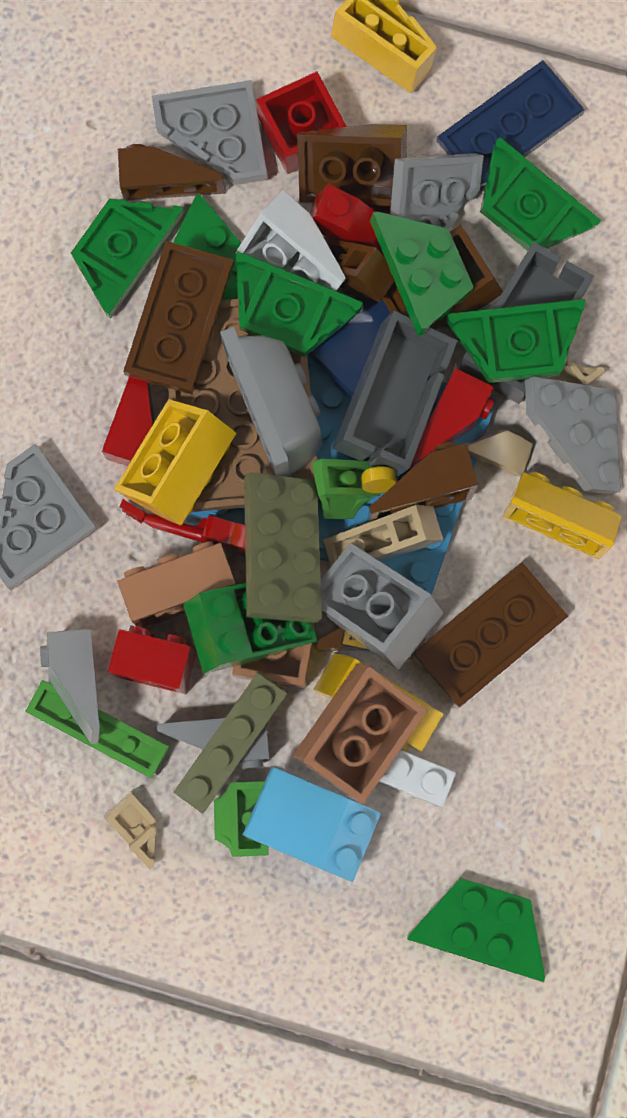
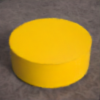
M383 466L367 469L361 475L362 489L369 493H385L398 482L397 472L393 468Z

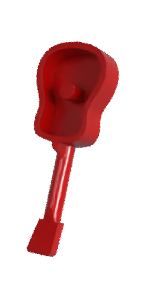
M121 500L119 507L122 509V512L141 524L143 522L154 529L201 543L212 541L214 545L221 543L223 550L246 557L245 525L208 516L207 518L203 517L201 522L195 526L187 523L179 525L156 514H147L126 500Z

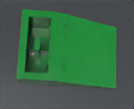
M246 583L200 592L183 604L203 674L239 666L317 642L312 622L247 617Z

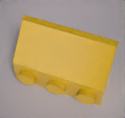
M168 399L114 490L161 518L182 525L185 518L192 512L194 503L203 488L210 482L212 473L221 458L228 452L236 432L208 410Z
M523 472L502 517L598 560L612 548L622 516L614 512L615 508L602 501L596 500L592 503L581 498L582 493L574 488L563 486L561 489L549 483L550 480L546 476L537 472H530V474Z

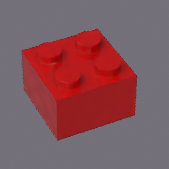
M318 71L256 99L258 120L287 175L298 170L297 134L299 132L347 127Z
M130 625L129 631L118 630L108 673L120 679L186 694L197 653L189 646L190 643L186 642L187 639L165 634L164 640L155 638V634L151 633V630Z

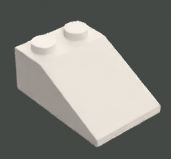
M283 190L260 212L235 252L237 254L239 251L334 291H337L346 279L310 213Z

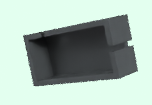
M533 242L493 309L581 300L587 292L594 275L566 261L559 278L553 276L561 257ZM468 352L465 353L459 370L493 386L495 391L520 404L526 394V379L488 383Z
M393 311L381 322L332 449L359 461L369 457L368 465L393 468L397 472V476L407 471L411 466L443 381L444 375L441 373L447 369L458 340L430 327L425 334L417 336L411 319Z

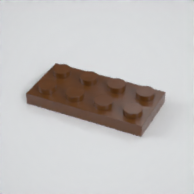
M165 241L123 370L125 376L193 395L234 266L233 259Z
M521 562L415 650L413 655L459 709L569 616Z

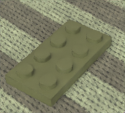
M249 472L244 477L247 617L317 623L322 619L316 482L315 480Z

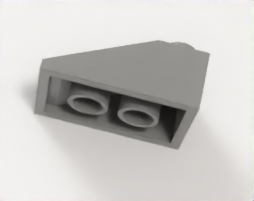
M352 543L348 545L321 579L322 613L372 653L397 670L401 668L443 615V611L430 593Z

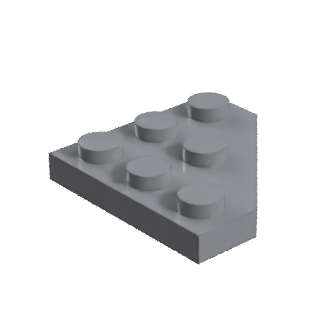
M251 80L152 96L157 132L210 169L222 173L223 178L234 185L268 180Z
M470 153L395 159L390 215L449 229L459 217L457 211L465 201H472L480 191L484 156Z
M540 377L526 379V415L535 426L539 424L550 438L547 443L562 463H569L579 476L576 481L585 492L610 495L619 493L620 470L616 390Z
M36 444L6 464L5 484L2 498H0V578L11 591L97 530Z

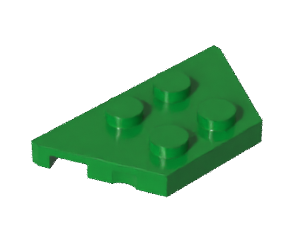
M499 137L493 146L480 213L525 250L528 251L533 242L548 249L592 230L600 223L601 220L502 138Z
M198 194L195 196L173 243L233 259L234 266L223 300L238 299L235 252L241 242L205 199Z
M109 198L71 251L74 261L107 317H113L185 214L182 207L173 205L172 208L155 207L152 203L148 202L129 203L126 200Z
M375 212L370 219V223L417 336H421L439 318L442 319L446 316L453 306L460 304L466 299L474 287L448 228Z
M239 251L236 254L240 331L252 336H266L283 341L289 351L306 357L359 314L363 308V302Z
M585 299L452 313L448 314L447 322L488 383L523 380L531 377L559 376L563 370L586 302Z
M459 877L445 895L431 907L424 918L407 935V940L537 981L544 982L545 980L531 900Z

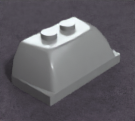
M234 327L224 330L220 334L225 355L275 476L290 477L310 463L322 446L320 426L316 418L321 414L314 396L308 397L303 385L307 384L304 371L300 363L294 365L283 341L266 336H237Z

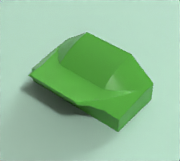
M319 459L312 462L318 495L322 501L324 519H354L357 511L365 502L380 496V493H369L362 489V473L367 469L373 468V466L368 465L369 461Z
M265 781L229 783L227 791L214 800L215 840L225 845L230 850L232 857L269 855V846L243 835Z

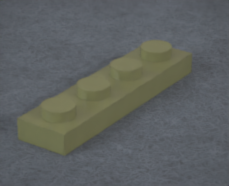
M258 671L173 793L203 814L289 692Z

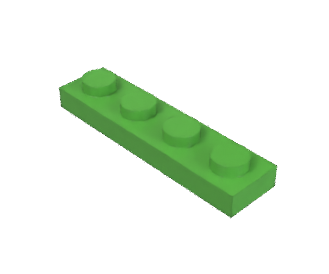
M44 680L41 681L25 710L26 713L151 779L154 778L170 748L168 745L99 709L100 732L98 744H90L52 684Z

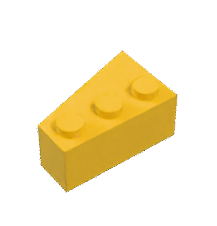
M345 0L335 11L331 38L409 93H412L430 72L437 46L413 16L409 17L399 5V0Z
M334 653L313 690L331 700L356 664H365L356 658ZM384 677L428 710L401 749L407 752L411 747L422 752L443 713Z

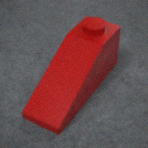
M327 184L317 194L310 210V215L321 234L328 238L376 247L384 256L370 223V219L375 211L360 199Z
M455 368L423 431L408 470L410 471L429 453L434 452L436 446L456 441L475 427L479 417L486 420L495 403V400L489 398L494 387Z
M132 377L128 378L101 451L107 460L128 466L153 426L155 420L149 382Z

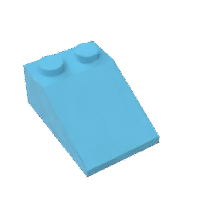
M272 766L243 835L353 882L381 813Z

